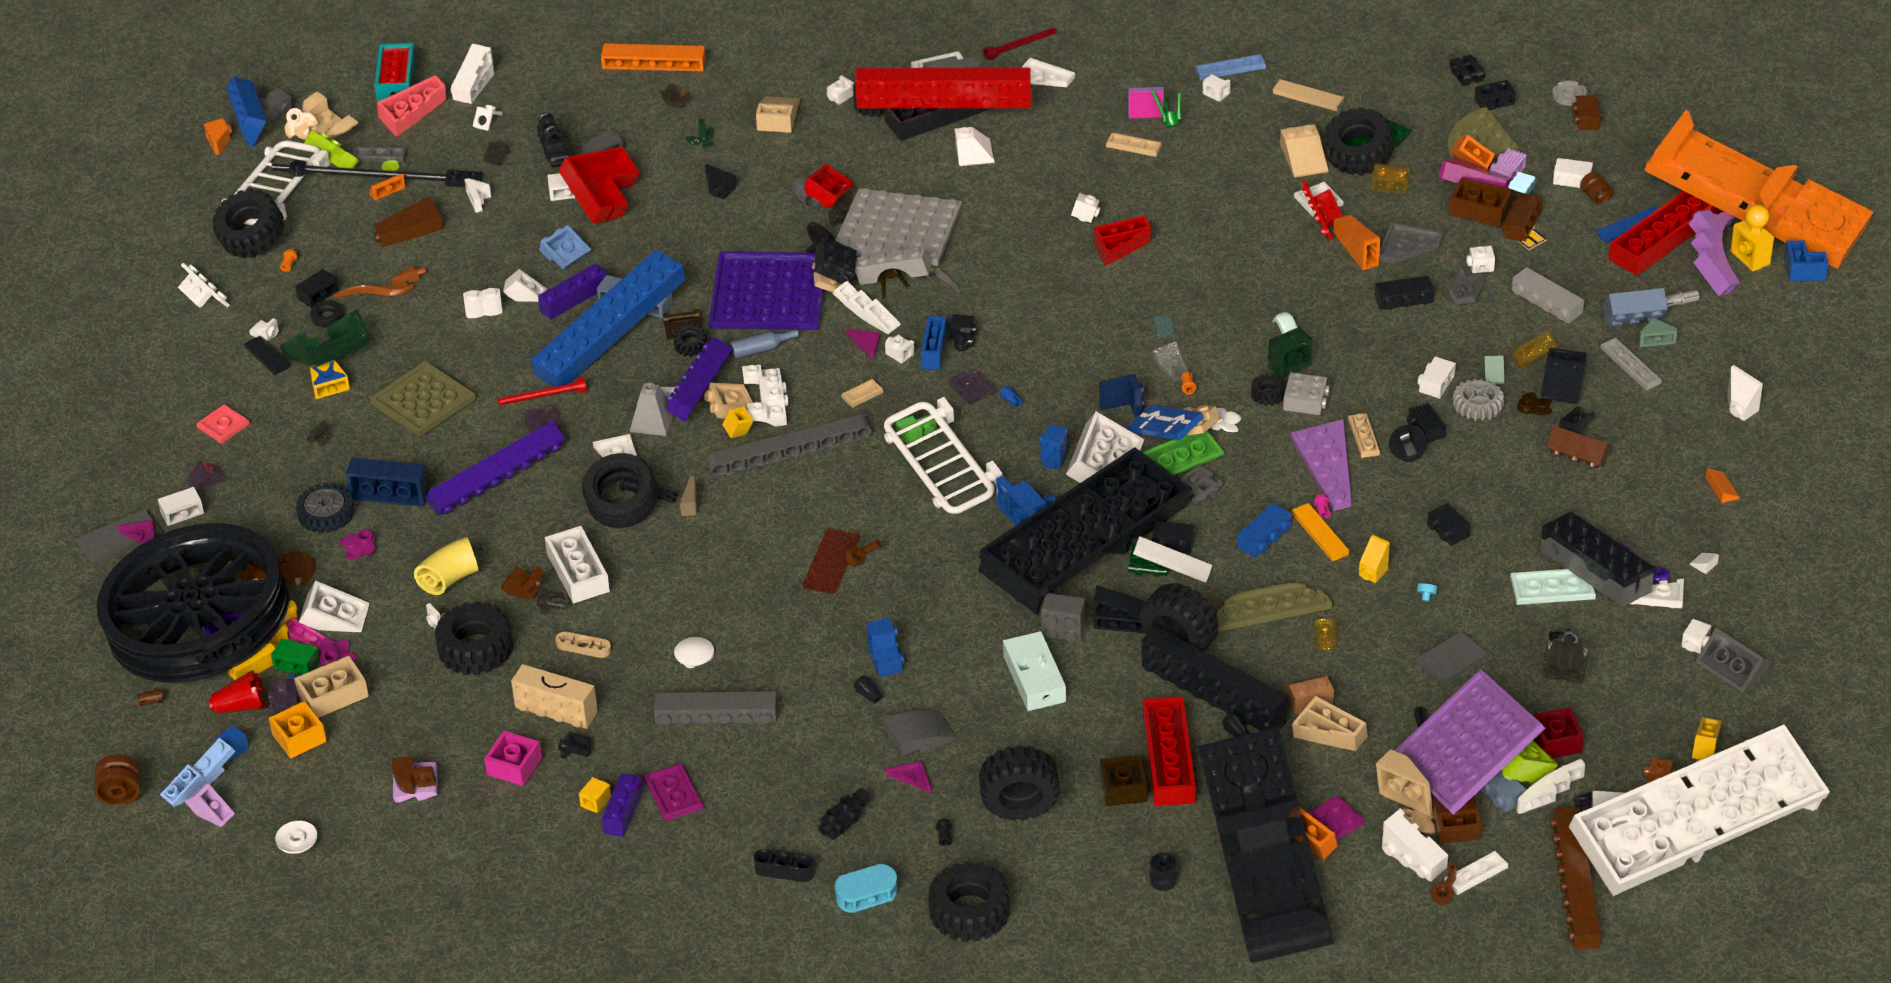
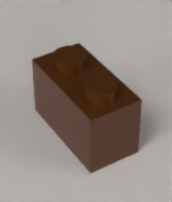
M1597 95L1575 96V103H1572V113H1575L1574 124H1577L1578 130H1600L1601 116Z

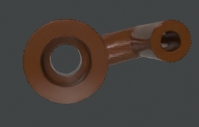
M877 539L863 548L854 545L845 551V559L850 565L858 566L864 562V555L881 547L882 543Z
M1455 863L1448 865V877L1445 882L1437 883L1432 888V899L1439 905L1449 904L1453 899L1452 885L1456 880L1457 874Z

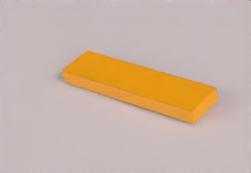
M1309 503L1292 509V515L1331 561L1349 555V549Z

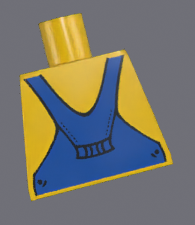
M320 359L316 361L315 366L310 368L316 399L350 390L348 377L336 361L326 362Z

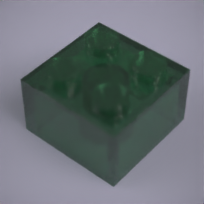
M1300 326L1269 340L1268 368L1279 376L1280 379L1289 376L1290 372L1296 373L1311 366L1312 338Z

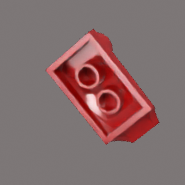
M826 163L808 177L804 190L808 196L817 199L822 206L829 208L833 207L837 200L847 193L855 183Z

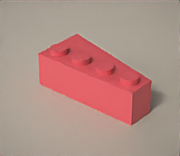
M435 75L377 103L378 118L397 137L446 100L445 85Z

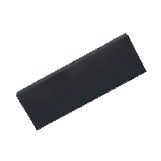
M261 336L244 343L245 348L274 376L290 368L289 362Z

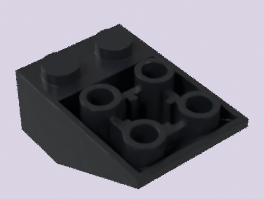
M1549 348L1540 398L1578 404L1587 353Z

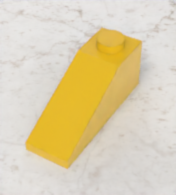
M1701 717L1695 737L1692 758L1699 762L1715 755L1722 720Z

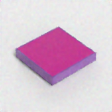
M1163 87L1128 88L1129 118L1162 117L1151 89L1155 90L1163 108Z

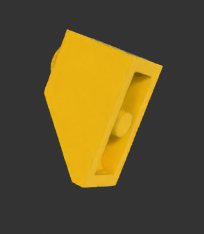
M1375 535L1370 537L1359 563V576L1376 583L1388 570L1390 542Z

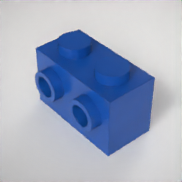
M1049 424L1045 433H1042L1040 436L1039 444L1042 445L1040 458L1042 459V466L1060 470L1068 455L1067 428Z

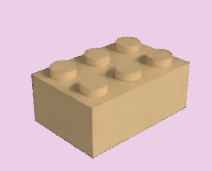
M350 656L294 678L298 697L302 702L305 701L317 718L369 697L366 680Z

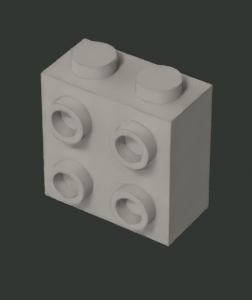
M1290 372L1284 394L1283 410L1321 415L1322 409H1326L1327 398L1325 396L1329 397L1330 393L1327 377Z

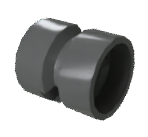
M802 176L795 180L791 189L792 193L801 203L810 209L819 205L820 202L805 193L804 186L808 177Z

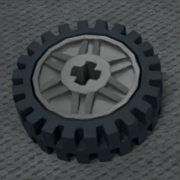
M324 483L322 487L320 484H317L315 489L312 486L309 488V491L305 490L303 495L300 494L299 500L296 502L299 522L303 527L305 526V529H311V532L314 533L317 530L318 533H323L324 530H326V533H331L330 529H333L335 532L338 530V527L343 528L345 523L349 524L354 514V503L351 493L348 492V489H343L341 485L336 487L334 483H331L330 486L328 483Z

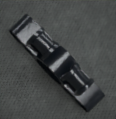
M544 112L538 118V137H540L547 163H550L552 168L562 165L565 157H568V153L553 115L549 112Z

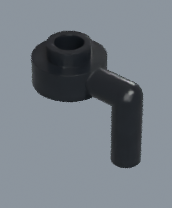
M1593 791L1573 797V801L1576 803L1574 807H1579L1580 813L1591 808L1589 800H1592Z

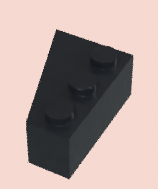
M1096 585L1093 600V629L1143 633L1142 625L1140 624V610L1146 601Z

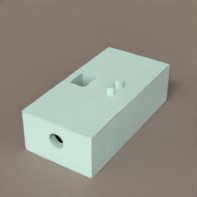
M1041 631L1003 640L1004 659L1027 711L1066 702L1065 683Z

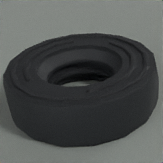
M322 301L311 308L310 317L313 324L318 327H332L343 319V310L341 305L335 301ZM326 311L333 312V314L328 317L320 316L321 313Z

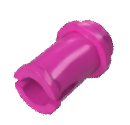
M1319 494L1314 500L1318 515L1322 519V514L1324 518H1329L1331 516L1328 506L1329 499L1326 495Z

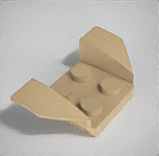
M318 91L304 100L302 112H310L318 121L317 125L309 127L310 132L312 130L318 134L322 132L330 137L329 141L350 131L353 126L358 124V121L350 115L341 119L330 111L327 98Z

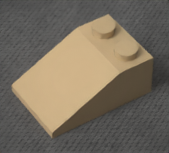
M1315 124L1281 129L1280 146L1294 177L1328 172L1323 147Z
M1390 749L1376 763L1379 793L1431 816L1433 811L1429 782L1408 756Z

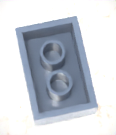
M1664 288L1609 294L1602 304L1605 324L1612 327H1620L1624 323H1630L1632 326L1638 325L1643 321H1648L1649 323L1653 318L1660 320L1668 309Z

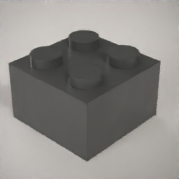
M1050 593L1045 595L1041 609L1043 637L1081 642L1085 628V598Z

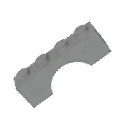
M915 247L908 250H896L888 253L881 252L874 255L857 257L855 273L860 285L878 282L881 272L891 268L900 269L911 278L929 275L931 262L925 247Z

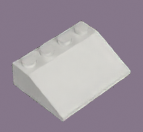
M1095 412L1085 424L1066 475L1081 483L1132 448L1136 447L1138 450H1141L1144 439L1102 414Z

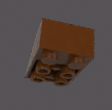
M1431 794L1432 811L1439 844L1480 840L1482 824L1474 796L1453 815Z

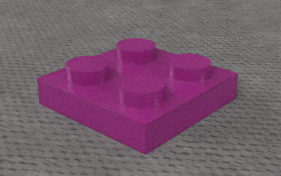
M1338 795L1308 812L1309 815L1335 833L1336 841L1364 824V818Z

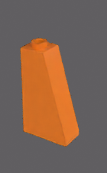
M1351 215L1334 219V234L1360 268L1366 270L1379 266L1380 238Z

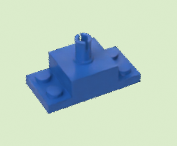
M1003 475L996 478L997 506L1015 526L1056 500L1052 493L1040 497L1027 481L1013 486Z

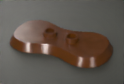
M303 552L275 553L287 585L304 584L314 575L317 564L310 555ZM248 565L238 578L245 580L266 578V574L258 568Z

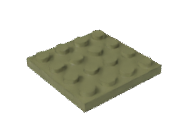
M424 361L372 396L370 403L421 437L476 398L475 393Z

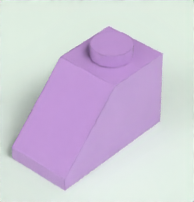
M209 783L197 788L184 801L197 816L220 827L235 814Z

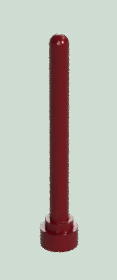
M1050 28L999 47H986L983 49L984 57L988 61L993 60L1002 52L1051 36L1057 30Z

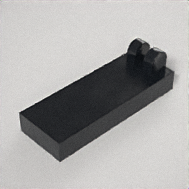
M1577 406L1560 420L1559 427L1577 433L1593 420L1595 412L1585 413L1580 411L1581 407Z

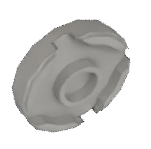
M1561 81L1552 90L1553 99L1567 106H1572V103H1575V96L1587 95L1585 86L1578 85L1576 81Z

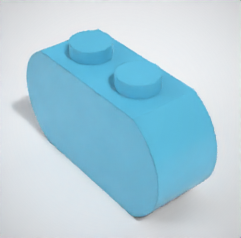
M884 864L870 866L841 875L835 883L837 905L842 910L851 913L892 901L898 892L896 872Z

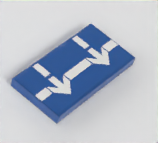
M1151 405L1127 428L1132 433L1180 441L1204 417L1201 412Z

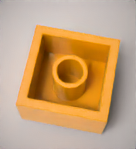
M305 701L269 717L272 735L290 759L327 742L323 724Z

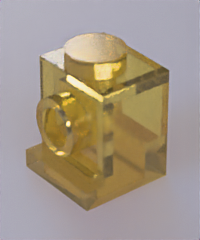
M1334 618L1314 619L1316 649L1329 650L1336 648L1337 637Z

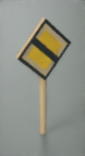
M1535 225L1526 242L1518 241L1528 250L1547 241L1544 236L1534 230Z

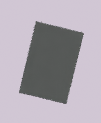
M1461 631L1416 658V663L1442 685H1445L1486 660L1489 653Z

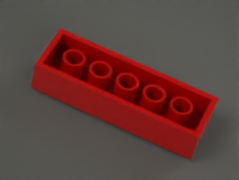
M1183 697L1143 699V723L1154 806L1195 804L1196 786Z

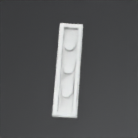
M1140 536L1133 552L1134 555L1203 582H1207L1212 568L1211 564Z

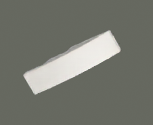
M848 281L834 290L833 294L861 319L886 334H890L901 325L877 299L872 301L862 290L858 292Z
M1582 759L1562 766L1528 788L1518 798V814L1555 802L1556 794L1569 790L1570 782L1583 778L1585 763Z

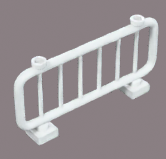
M281 141L273 148L266 147V157L237 191H246L251 186L280 192L281 194L274 201L285 220L287 214L283 201L305 175L289 179L261 172L267 165H272L270 162L276 155L307 161V166L328 167L330 161L327 151L320 150L314 145L294 141ZM288 147L313 152L314 154L311 158L280 153L279 151L282 148ZM258 176L290 183L283 190L254 184L253 182ZM251 218L243 224L252 226L258 219Z
M944 397L937 400V409L930 403L919 402L888 417L884 422L886 442L888 444L895 443L934 495L932 501L937 509L942 506L948 513L959 514L993 496L996 478L1002 476L1003 473L993 461L986 463V472L984 473L948 426L949 423L954 421V410ZM921 409H925L931 414V416L898 432H895L891 427L892 423ZM933 418L940 426V429L907 445L898 436ZM942 431L950 439L949 442L916 458L908 449ZM952 444L960 452L959 455L926 471L918 463L919 460ZM961 457L970 466L935 484L927 475ZM970 470H973L980 479L945 497L937 488ZM980 483H983L987 488L985 493L959 506H951L947 501Z

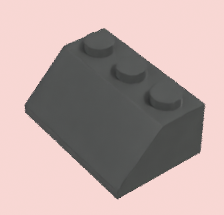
M1715 628L1695 662L1744 693L1764 677L1773 661L1728 632Z

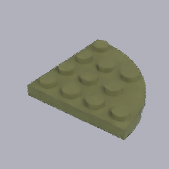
M1487 107L1479 108L1462 118L1452 129L1447 146L1449 159L1457 158L1450 151L1457 139L1465 135L1470 136L1495 154L1493 158L1499 157L1501 153L1504 154L1508 148L1518 152L1517 144Z

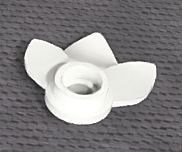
M1217 408L1220 420L1211 429L1220 430L1222 428L1227 432H1238L1235 424L1240 422L1242 417L1235 412H1227L1225 408Z

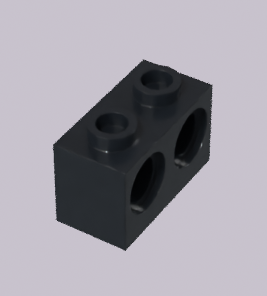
M1508 80L1475 87L1474 100L1480 108L1487 107L1488 110L1514 105L1516 91Z

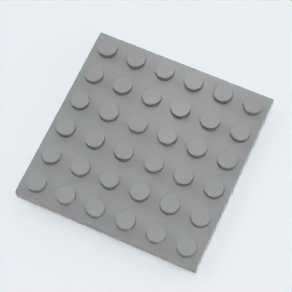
M866 188L858 189L835 241L856 250V256H868L881 252L888 253L896 250L925 247L931 265L938 266L961 211L962 201L874 191Z

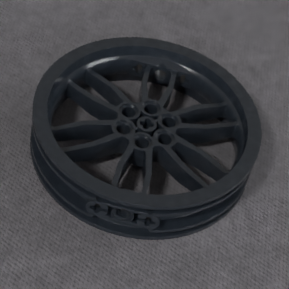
M197 524L161 534L127 554L111 570L101 586L97 599V616L113 656L124 669L138 677L151 681L166 683L189 682L228 671L245 662L265 647L278 632L285 620L289 607V590L272 546L261 535L250 529L232 524ZM229 561H233L226 568H224ZM209 562L199 577L191 578L187 566ZM248 565L254 566L266 574V579L234 582ZM182 569L184 577L177 581L168 575ZM159 579L162 580L165 587L169 590L144 591ZM245 612L228 626L218 614ZM152 622L137 640L126 636L120 630L122 624ZM211 623L219 629V631L205 636L202 627ZM195 626L200 639L177 644L187 628ZM162 636V638L158 641L157 644H153L159 637Z

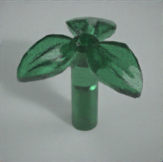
M699 119V138L687 136L686 140L695 146L702 143V148L714 146L713 141H707L713 139L714 132L712 127L706 128L705 119Z

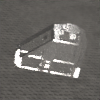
M1176 341L1152 350L1158 367L1172 382L1181 380V375L1184 372H1188Z

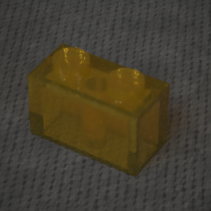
M1375 164L1371 190L1407 194L1410 168Z
M1547 331L1519 346L1511 356L1518 367L1523 370L1547 357L1549 348H1557L1558 346Z

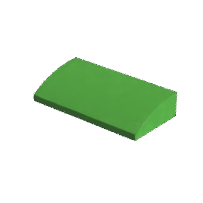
M1208 431L1200 434L1186 435L1180 441L1171 440L1143 452L1175 476L1224 455L1223 450Z

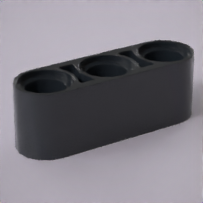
M767 849L758 850L754 854L755 872L760 876L798 882H808L814 877L813 860L810 856Z

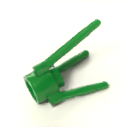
M1151 89L1166 127L1179 125V120L1182 119L1181 92H1178L1177 114H1175V111H1169L1165 96L1163 99L1164 112L1155 90Z

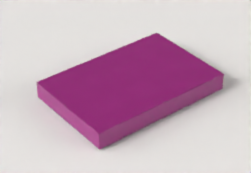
M682 763L643 776L664 821L703 809V804Z

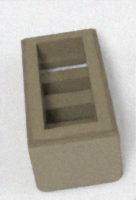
M690 476L680 502L681 516L697 515V489L694 476Z

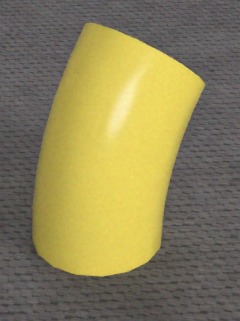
M468 537L437 550L416 567L414 578L424 591L433 595H441L458 580L479 571Z

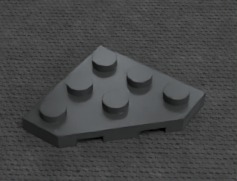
M1391 222L1380 247L1379 261L1396 264L1439 249L1444 232Z

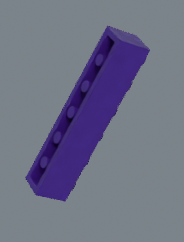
M715 336L711 342L707 341L702 348L703 352L700 351L695 358L696 362H692L680 380L683 383L678 382L674 389L676 393L672 392L666 402L669 404L666 411L685 422L733 348Z

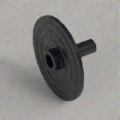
M810 222L807 225L808 235L813 242L806 249L807 253L815 252V248L824 236L835 240L822 225L816 222Z

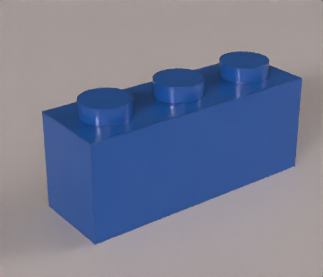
M928 316L921 350L922 369H941L947 336L946 317Z
M1272 503L1237 535V548L1255 558L1259 554L1265 553L1270 544L1277 542L1282 533L1290 530L1292 526L1291 512Z

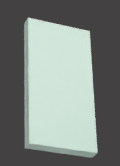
M1568 569L1510 573L1517 605L1591 600L1596 597L1594 587Z

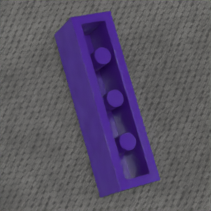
M595 263L539 294L540 312L551 320L596 295L597 287L605 278L607 272Z

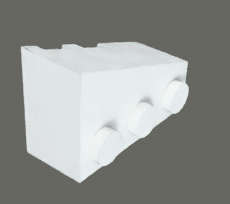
M476 44L471 45L451 86L453 100L472 104L492 78L494 68L491 48Z
M1399 809L1384 822L1382 849L1388 856H1393L1399 860L1403 866L1414 870L1419 877L1426 878L1431 882L1447 868L1448 854L1430 837L1425 838L1417 830L1419 826L1415 822L1411 824L1403 817L1405 813Z

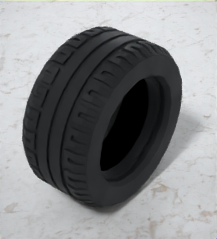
M616 453L602 457L587 470L583 478L582 492L589 513L596 521L605 526L624 528L636 525L647 518L656 506L658 488L653 472L643 459L635 455ZM630 478L640 484L636 494L628 501L611 503L601 497V492L605 486L613 480Z

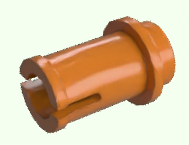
M288 249L283 254L284 258L280 265L282 271L290 272L293 262L297 260V253L292 249Z
M1184 372L1181 375V389L1185 394L1191 395L1196 390V384L1193 382L1192 373Z

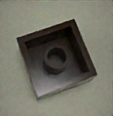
M1141 755L1100 759V778L1106 806L1147 802V783Z

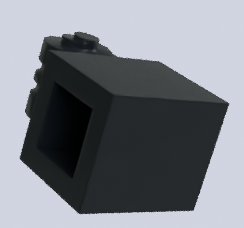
M952 315L949 334L950 339H954L957 351H965L969 347H973V335L977 334L978 328L977 324H975L974 316Z

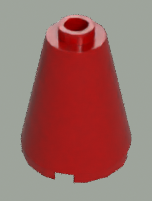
M254 670L249 671L211 694V699L208 700L211 711L215 710L217 714L261 710L267 707L266 698L262 700L263 692H265L258 674L254 673Z

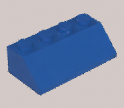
M233 76L231 82L227 84L226 91L232 103L240 130L249 147H253L266 123V118L253 81Z

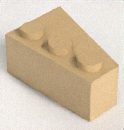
M1317 696L1312 699L1292 723L1293 736L1295 738L1356 751L1367 738L1366 722Z

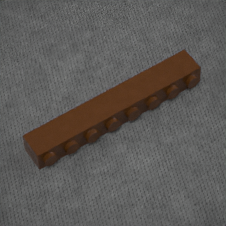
M1554 808V814L1550 816V829L1555 831L1552 832L1553 845H1557V848H1555V860L1560 862V864H1557L1558 876H1562L1560 891L1565 893L1562 903L1563 909H1567V912H1565V923L1570 925L1568 941L1573 943V949L1600 948L1601 933L1588 856L1569 828L1574 815L1580 813V808Z

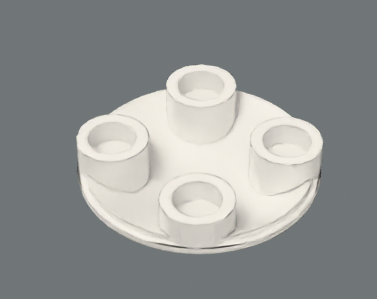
M689 637L676 645L674 655L686 668H694L713 659L714 647L705 638Z

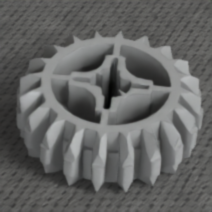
M1474 378L1473 381L1466 380L1465 383L1461 382L1460 386H1456L1453 394V405L1456 413H1460L1461 417L1466 416L1467 420L1472 417L1474 421L1480 418L1483 422L1485 418L1490 420L1492 416L1496 417L1498 413H1501L1504 405V395L1500 387L1496 386V383H1490L1489 380L1483 381L1482 378L1480 380Z

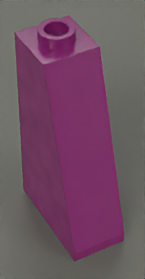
M1459 158L1443 160L1439 173V178L1458 183L1461 177L1509 188L1510 182H1513L1511 177Z

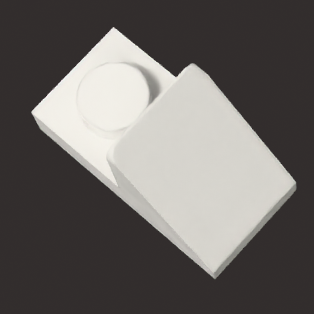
M468 178L464 179L466 192L475 213L482 211L483 199L491 197L489 184Z

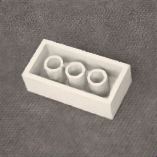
M582 526L545 537L547 555L572 603L610 592L608 575Z

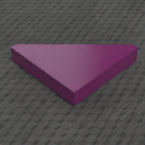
M847 329L846 335L855 341V344L862 351H865L870 356V359H874L880 340V332Z
M153 520L117 526L119 533L142 544L155 537Z
M922 761L885 769L886 775L931 792V786Z

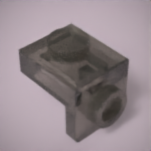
M670 84L661 91V95L668 107H683L691 99L689 92H678L674 84Z
M841 199L837 200L835 207L828 211L829 224L836 227L844 222L849 211V204Z

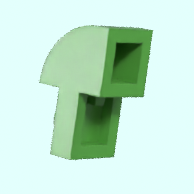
M913 415L896 421V432L931 415L917 420ZM933 418L898 436L901 440L911 443L936 431V421Z

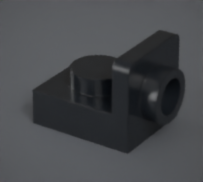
M568 731L565 738H561L559 742L560 758L565 759L568 752L588 757L591 752V737Z

